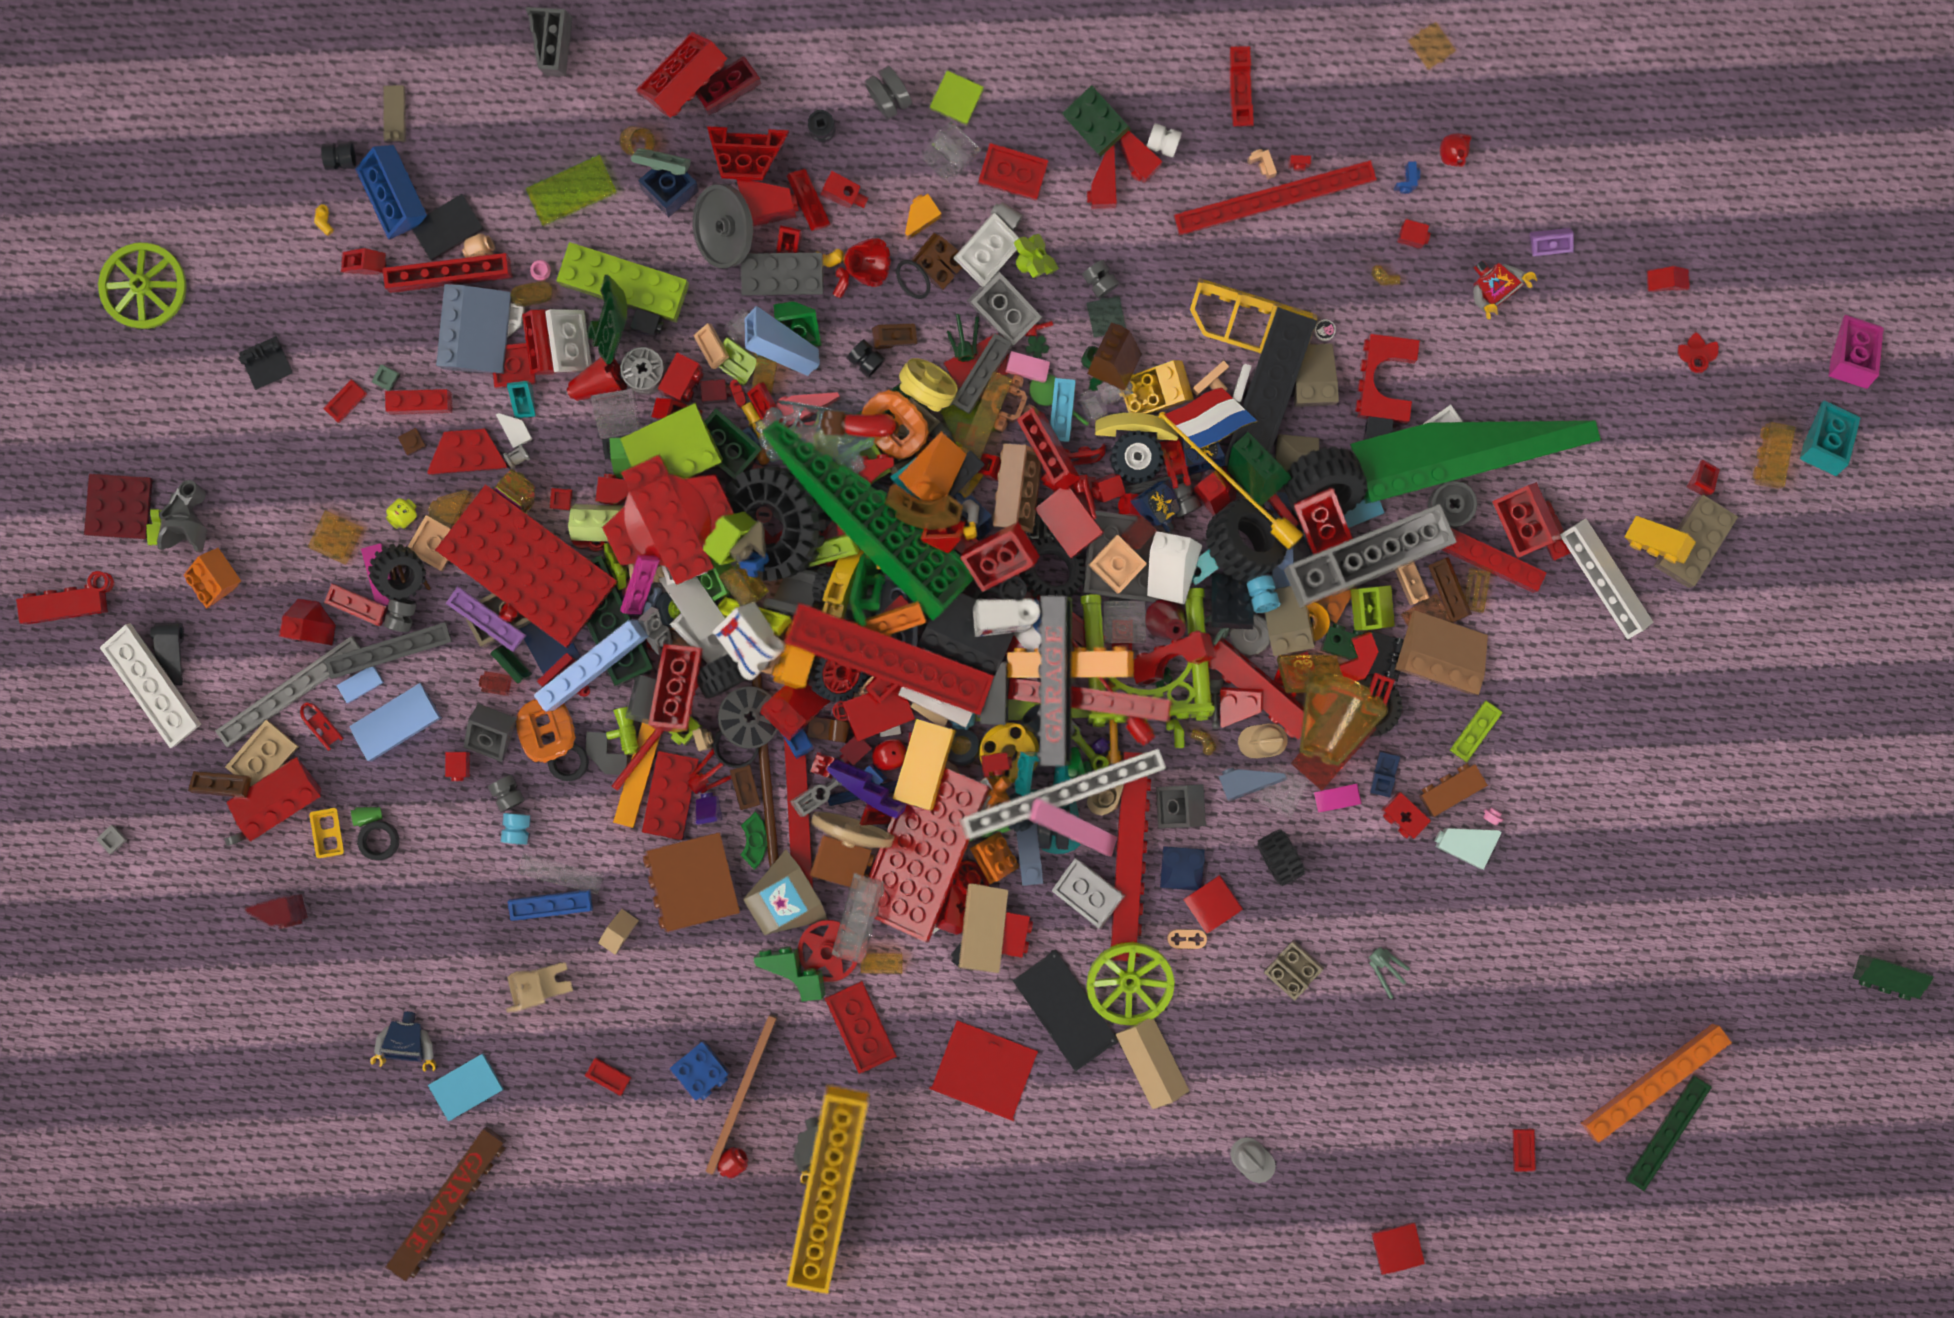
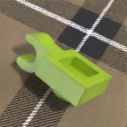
M160 509L150 511L153 524L147 525V545H157L161 525L159 513L162 510Z

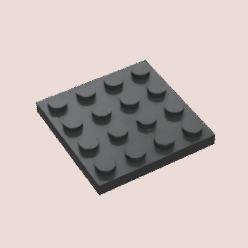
M1095 511L1097 517L1095 521L1104 533L1088 545L1082 593L1151 603L1156 602L1158 598L1147 596L1149 557L1155 532L1166 533L1162 525L1150 527L1142 517ZM1116 535H1119L1147 563L1119 594L1088 566Z

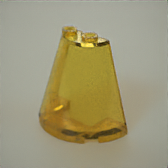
M1323 673L1322 677L1314 674L1307 683L1299 752L1309 758H1312L1314 755L1320 756L1324 763L1339 766L1387 713V707L1379 696L1374 698L1370 694L1371 690L1358 682L1335 674Z

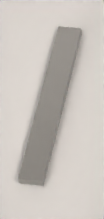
M350 636L215 730L226 748H229L262 725L265 720L271 719L327 680L330 675L325 659L351 652L361 647L355 638Z

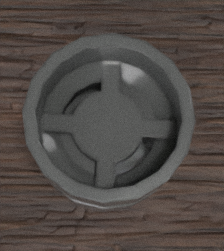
M1104 259L1093 264L1082 273L1087 284L1093 285L1092 291L1098 299L1111 292L1120 284L1114 274H1109L1110 268Z
M1181 483L1178 485V488L1173 489L1180 506V511L1176 514L1178 518L1202 507L1199 499L1196 496H1192L1194 492L1192 485L1186 486L1185 483Z
M394 598L389 600L388 610L390 613H387L385 616L384 626L399 632H410L413 622L410 617L415 614L417 603L410 599L405 600L404 598H401V601H396Z
M513 775L506 776L488 786L492 796L497 797L496 804L501 813L525 801L521 791L516 790L517 783Z

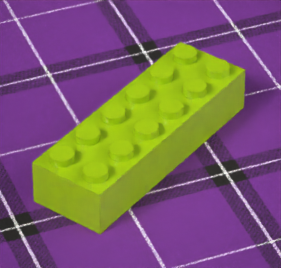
M569 242L556 280L560 286L603 299L600 288L604 275H609L623 289L627 307L660 315L663 319L677 323L689 286L686 279Z

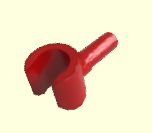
M1053 322L1035 324L1025 336H1037V330L1053 326Z

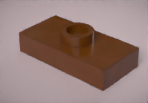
M747 765L730 770L740 810L761 805L751 766Z

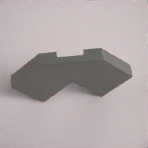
M587 732L586 754L605 774L620 775L628 765V755L607 754L608 739L606 733Z

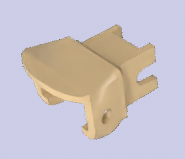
M566 962L532 970L531 972L516 971L510 974L507 979L514 1005L507 1007L506 1012L519 1011L545 1003L544 999L573 991L570 981L556 982L554 979L556 973L567 970Z

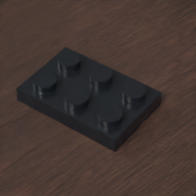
M1212 574L1211 627L1253 630L1254 609L1251 602L1253 597L1249 595L1248 582L1242 581V579H1234L1232 575Z

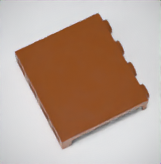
M720 832L645 851L643 862L645 868H649L651 876H648L650 888H654L656 896H653L655 908H659L661 916L658 917L660 929L670 932L740 913Z

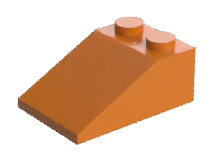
M940 432L904 470L899 478L921 500H939L948 495L967 454L943 432Z

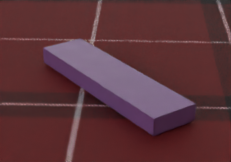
M460 587L455 589L446 602L448 606L512 652H515L526 636L509 622L499 618V615Z

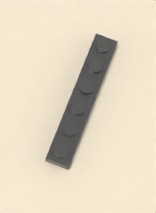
M444 622L325 659L330 678L334 679L450 643L452 639L447 624Z

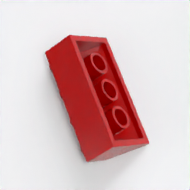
M663 644L649 726L659 731L668 732L688 730L702 648Z
M296 756L251 785L246 798L233 797L226 803L237 826L251 842L321 797V788Z

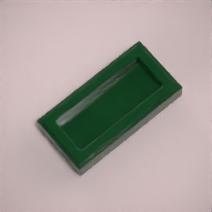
M504 645L497 647L490 653L517 684L532 675V672Z

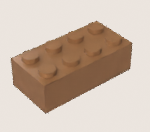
M1003 444L1000 454L1001 468L998 472V490L995 494L996 507L992 516L993 526L1004 529L1019 522L1025 533H1033L1042 464L1032 447Z

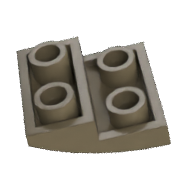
M1292 940L1267 967L1264 974L1295 1001L1323 971L1324 967L1297 942Z

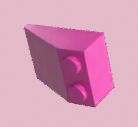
M1845 315L1831 356L1829 377L1868 389L1879 376L1884 327Z

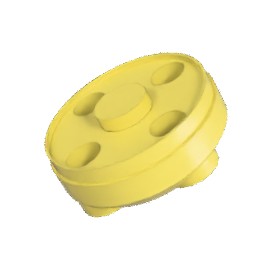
M909 359L899 373L901 381L899 388L901 391L936 412H940L942 408L950 406L958 391L955 381L948 373L937 365L923 359Z

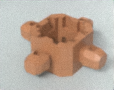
M1015 375L1010 383L1012 386L1007 384L999 386L996 393H993L994 390L986 389L981 396L984 401L992 402L991 410L993 415L999 417V419L996 418L995 429L1003 432L1006 429L1007 421L1014 423L1032 407L1036 409V407L1030 404L1029 406L1026 405L1027 396L1025 391L1019 389H1022L1023 377ZM1003 392H1008L1021 398L1015 415H1010L997 408Z

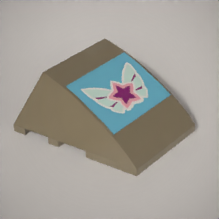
M786 849L743 899L764 935L828 920L816 893L799 865Z

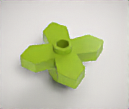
M1035 234L1028 239L1020 237L1013 242L1020 253L1018 259H1016V265L1021 272H1029L1035 278L1043 273L1047 275L1052 274L1059 269L1054 259L1046 254V244L1040 234Z

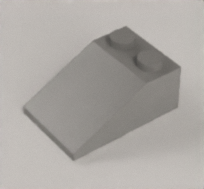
M997 272L984 287L980 286L966 300L1013 346L1042 318L1000 272Z

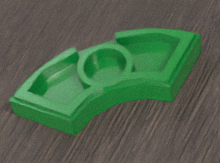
M756 811L741 825L746 835V845L740 854L754 870L762 862L767 849L766 827Z

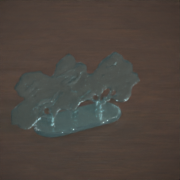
M779 400V404L794 409L792 414L783 416L779 409L771 407L766 411L764 419L756 422V431L760 433L759 443L766 450V455L772 462L781 460V458L762 432L775 420L779 421L780 418H784L783 425L788 420L792 421L794 418L795 421L789 429L797 433L799 439L804 442L809 441L815 446L814 449L823 455L825 453L833 458L832 461L838 465L843 464L856 474L865 468L863 458L859 455V452L872 447L875 440L873 437L848 435L846 431L844 436L824 435L821 428L823 413L825 411L841 410L786 400ZM842 411V412L845 413V415H847V414L856 415V414H853V413H849V412H846V411ZM801 412L817 413L816 423L813 425L803 424L799 418ZM797 421L800 422V427L796 426Z

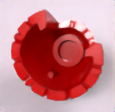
M871 238L851 246L843 259L848 273L857 281L867 286L879 287L888 276V267L890 266V251L886 247V242L879 238Z

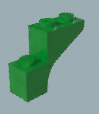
M791 946L779 948V951L772 952L771 949H763L753 958L754 964L757 967L791 980L797 986L802 1002L821 1000L826 995L822 970L816 971L815 968H809L802 972L798 948L791 949Z

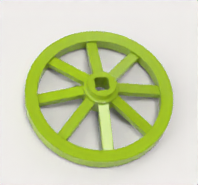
M133 243L118 249L106 260L99 275L98 291L104 308L115 320L131 328L150 329L166 323L179 311L186 295V277L179 261L164 248L151 243ZM146 251L154 252L164 257L162 261L144 275ZM134 252H138L136 274L121 261L123 257ZM168 264H171L177 282L150 280ZM115 265L130 279L129 281L108 283L110 273ZM142 281L143 284L138 288V282ZM130 288L114 308L110 301L108 290ZM152 288L177 289L170 307L151 291ZM135 295H137L139 321L128 319L120 314ZM147 295L164 313L156 318L146 320L144 296Z
M1135 942L1121 943L1102 952L1092 963L1086 981L1088 997L1094 1009L1105 1019L1121 1025H1136L1148 1018L1150 1020L1154 1019L1168 1006L1174 992V976L1167 959L1155 948ZM1129 952L1126 971L1110 959L1116 955ZM1136 952L1153 958V960L1134 971ZM1104 963L1120 976L1096 979V975ZM1159 964L1166 974V981L1141 978L1142 975ZM1119 985L1101 1004L1095 994L1094 987ZM1140 986L1165 988V992L1160 1001L1155 1004ZM1124 991L1126 993L1125 1015L1108 1010L1107 1008ZM1136 992L1150 1007V1010L1132 1015V993Z

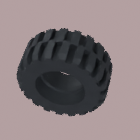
M1331 446L1330 448L1322 447L1317 451L1312 450L1309 454L1299 457L1297 462L1294 461L1290 469L1287 470L1291 479L1284 485L1288 500L1296 515L1294 503L1329 488H1333L1342 513L1346 515L1349 510L1356 508L1357 503H1361L1363 496L1366 494L1368 483L1358 457L1345 448L1341 447L1339 449L1336 446Z
M1238 499L1237 501L1230 502L1215 514L1207 525L1206 538L1208 540L1206 544L1207 548H1210L1209 554L1211 558L1215 559V564L1218 568L1221 567L1225 574L1232 575V578L1237 580L1242 579V581L1249 582L1254 578L1267 575L1282 563L1287 548L1271 533V525L1273 523L1247 499ZM1263 504L1261 507L1277 520L1278 517L1276 518L1273 515L1274 512L1271 509H1266V505ZM1239 530L1249 537L1254 550L1243 542Z

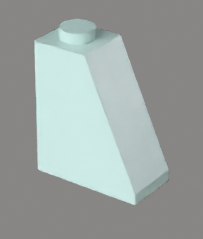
M1444 828L1443 831L1440 830L1435 838V842H1437L1435 847L1484 870L1502 832L1498 830Z

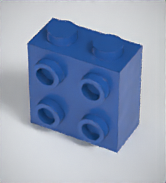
M705 1040L669 1068L695 1101L699 1098L702 1101L712 1093L710 1089L715 1085L718 1087L723 1085L728 1080L726 1076L730 1073Z

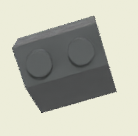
M478 703L468 719L463 747L502 762L514 733L517 718Z
M1203 784L1156 787L1158 828L1206 826Z

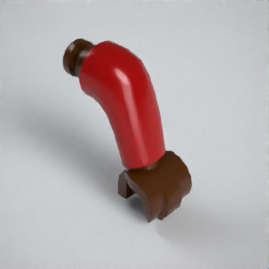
M825 411L823 419H821V428L824 435L844 436L846 431L848 435L860 437H888L896 435L900 428L898 422L888 414L845 415L842 411Z

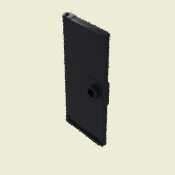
M1056 949L1012 980L1075 1072L1119 1042L1101 1015L1094 1009L1088 996Z

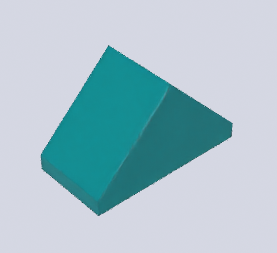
M529 381L507 383L515 418L536 416L532 384Z

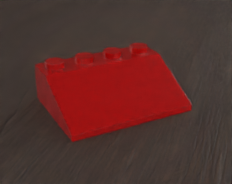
M691 32L636 91L664 115L671 118L681 111L682 105L686 101H690L695 97L696 91L700 87L705 86L710 81V77L714 72H718L723 68L724 62L728 58L711 40Z

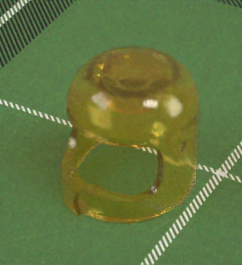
M629 126L621 132L619 145L626 154L632 156L635 153L633 148L637 145L631 146V142L635 137L638 143V136L645 140L644 149L654 151L655 138L650 130L638 126Z

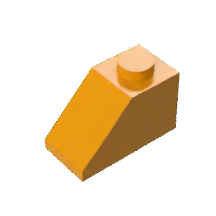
M921 194L912 200L913 203L910 206L905 230L907 240L942 218L941 212L929 194L924 196Z

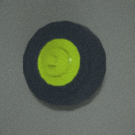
M664 592L657 600L656 609L659 611L662 625L673 628L670 623L681 612L668 592Z

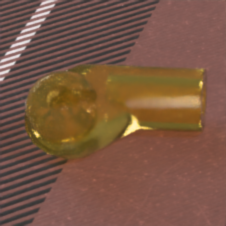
M1375 265L1372 268V276L1381 286L1400 285L1399 274L1388 275L1381 265Z
M1194 728L1192 729L1190 738L1201 741L1203 753L1205 755H1212L1216 750V744L1211 735Z

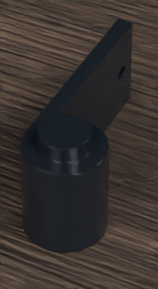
M155 623L154 627H151L150 630L151 639L154 640L155 658L174 686H182L180 644L184 639V626L182 623Z

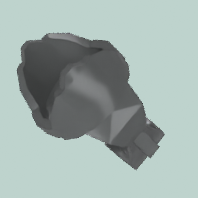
M192 480L182 482L175 494H171L169 504L159 513L161 519L157 538L159 550L171 548L182 540L189 541L196 552H201L204 549L208 530L196 517L193 508L205 499L206 492Z

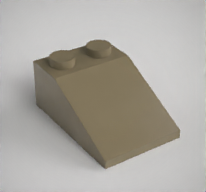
M1333 344L1308 345L1293 387L1294 407L1336 405L1339 402Z
M1291 586L1275 589L1274 592L1278 594L1280 606L1272 611L1265 612L1273 656L1315 648L1316 641L1307 605L1300 608Z

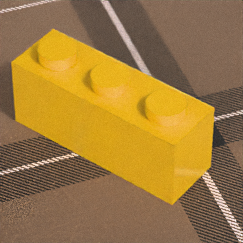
M1635 516L1625 535V538L1630 542V547L1641 551V549L1647 550V553L1658 557V555L1664 556V559L1671 563H1676L1677 561L1684 564L1696 543L1687 533L1639 516Z

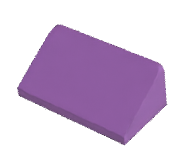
M1570 228L1530 232L1532 256L1573 252L1574 232Z

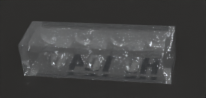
M854 873L832 951L833 955L838 958L862 963V959L867 953L866 945L868 938L871 937L873 932L872 923L878 914L879 898L884 893L883 881Z

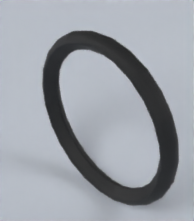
M902 260L896 267V277L901 288L915 299L926 298L930 293L931 285L925 270L912 260ZM904 264H911L921 272L927 286L924 294L916 295L906 288L900 276V269Z

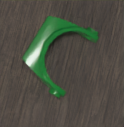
M1072 747L1071 765H1068L1069 777L1075 779L1092 773L1091 763L1088 761L1082 763L1080 750L1077 747Z

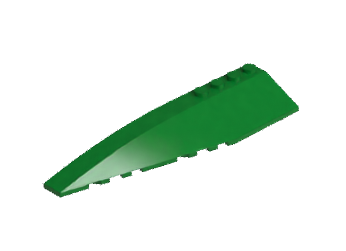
M777 420L762 432L786 466L832 520L912 601H919L921 609L932 620L973 581V576L953 549L948 554L923 542L921 536L924 528L909 525L896 518L897 511L885 503L887 499L885 492L874 489L870 486V482L843 464L838 465L832 461L833 458L826 453L823 455L814 449L815 446L812 443L802 441L797 433Z
M1596 420L1433 422L1351 443L1350 447L1351 451L1358 457L1367 479V491L1364 496L1365 504L1586 445L1601 439Z

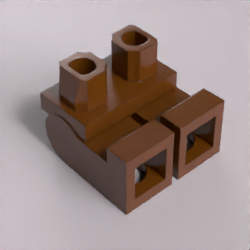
M936 233L930 236L911 259L925 270L931 283L942 290L955 277L953 273L957 274L962 268L954 259V256L959 251L945 238Z

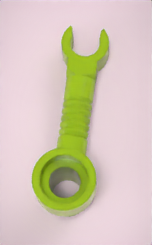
M1072 725L1075 733L1071 735V739L1085 752L1091 767L1095 771L1109 767L1107 758L1097 755L1082 738L1079 728Z

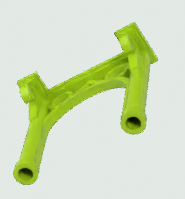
M1190 588L1185 600L1188 636L1189 633L1197 630L1206 633L1203 607L1205 593L1203 588ZM1084 595L1080 597L1084 613L1086 652H1094V648L1104 647L1101 595ZM1208 661L1199 665L1188 662L1186 669L1179 678L1157 689L1144 690L1132 688L1121 683L1115 677H1107L1115 686L1112 688L1114 692L1122 690L1130 695L1153 696L1152 698L1164 697L1163 693L1167 692V700L1172 701L1170 716H1177V719H1186L1191 715V718H1196V721L1208 720V717H1211L1215 711V706H1212ZM1191 669L1193 678V688L1189 684L1183 682L1184 679L1188 676ZM1088 677L1089 689L1106 691L1105 686L1098 677ZM1177 686L1183 687L1189 692V698L1184 701H1176L1171 696L1172 690ZM1091 711L1088 717V724H1093V727H1104L1105 723H1109V720H1114V723L1127 722L1129 717Z

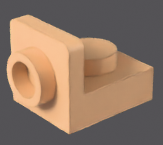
M1259 149L1251 153L1248 163L1252 164L1261 161L1259 163L1261 174L1266 175L1267 180L1274 178L1277 172L1269 150L1263 151Z

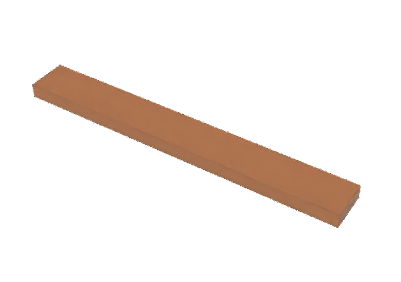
M771 1014L766 1020L705 1170L709 1174L713 1175L717 1168V1163L730 1136L777 1016Z

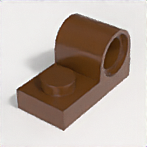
M915 323L876 325L872 328L873 344L876 350L918 344Z
M814 717L809 722L807 736L848 743L851 726L849 722Z

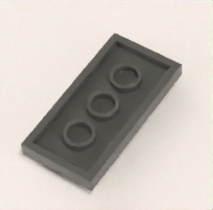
M823 253L748 254L741 262L742 295L824 294Z

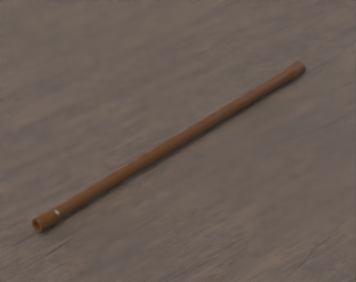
M741 573V581L744 585V588H742L744 603L749 604L754 602L753 577L745 576ZM760 673L752 680V687L763 690ZM768 743L758 748L770 868L779 858L769 750Z

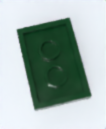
M1092 85L1061 113L1100 157L1131 129Z

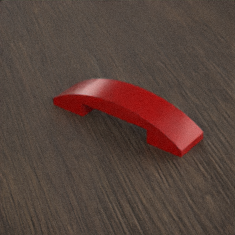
M1235 46L1229 49L1230 101L1233 126L1254 125L1250 46Z

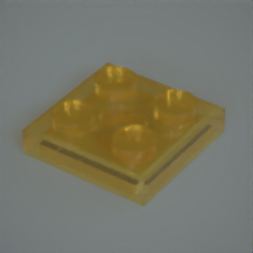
M325 510L308 544V548L346 565L364 528Z

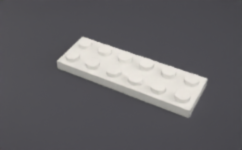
M131 623L124 625L100 647L170 748L177 746L201 725Z

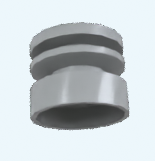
M646 347L634 348L627 352L620 366L621 376L625 383L633 391L642 395L658 392V387L667 372V367L659 354ZM645 366L646 369H647V372H644V371H643V372L641 373L638 369H639L640 367L643 368V367Z

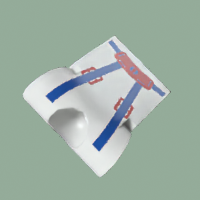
M1028 599L1022 601H977L973 607L975 637L1026 632L1039 617V606L1036 602Z
M755 602L736 608L713 631L732 659L738 662V668L742 676L748 680H753L765 669L769 661L774 660L785 650L784 643L773 635L774 631Z

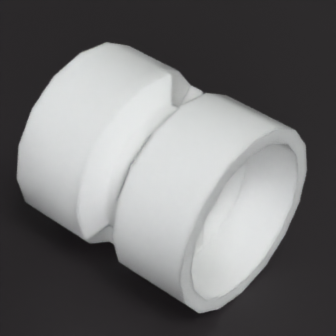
M1155 123L1146 147L1155 152L1161 150L1163 155L1173 158L1182 132L1173 129L1167 131L1165 126Z

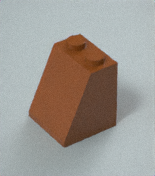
M823 835L810 876L859 890L861 886L865 887L868 878L865 871L867 866L871 867L875 855L871 854L872 849L858 845L848 847L843 845L841 840Z

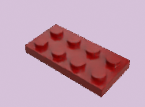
M658 751L642 833L683 840L693 793L687 781L689 780L688 776L698 767L699 759Z

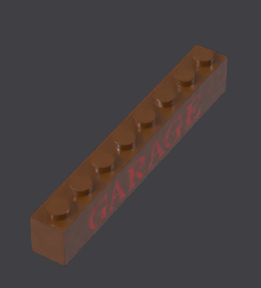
M487 1126L482 1129L385 1268L405 1282L410 1277L414 1279L421 1270L418 1266L422 1260L426 1262L433 1253L431 1250L434 1243L439 1244L445 1236L444 1229L447 1225L451 1227L458 1217L455 1213L459 1208L463 1210L470 1200L467 1196L471 1191L475 1193L482 1183L479 1179L483 1174L487 1175L494 1166L491 1162L495 1157L499 1158L506 1149L503 1145L507 1140Z

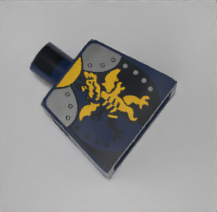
M1183 439L1186 466H1188L1189 476L1215 469ZM1218 442L1201 448L1219 467L1225 466V455Z
M1169 479L1155 483L1131 500L1132 505L1148 526L1162 525L1166 533L1177 527L1172 516L1180 511V506Z

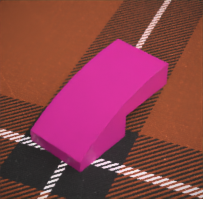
M1358 783L1314 792L1318 813L1362 804Z

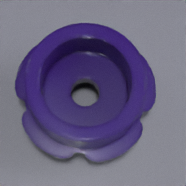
M1102 736L1092 743L1091 747L1095 753L1098 752L1100 755L1110 748L1108 746L1110 741Z

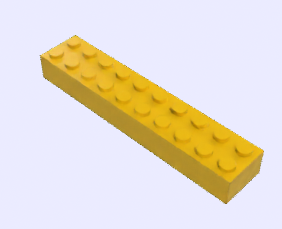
M827 1085L788 1275L787 1286L828 1294L868 1103V1092Z

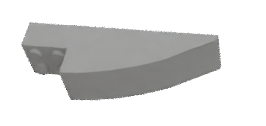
M1439 504L1287 566L1284 571L1301 608L1328 596H1335L1417 561L1456 543V539Z

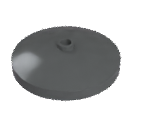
M726 184L712 185L703 190L696 201L693 211V233L697 247L705 260L715 267L731 268L739 265L748 255L753 239V221L749 206L737 189Z

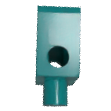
M1210 549L1198 558L1196 568L1199 567L1202 573L1198 576L1193 574L1191 583L1195 585L1219 569L1215 564V559L1211 558L1209 554Z

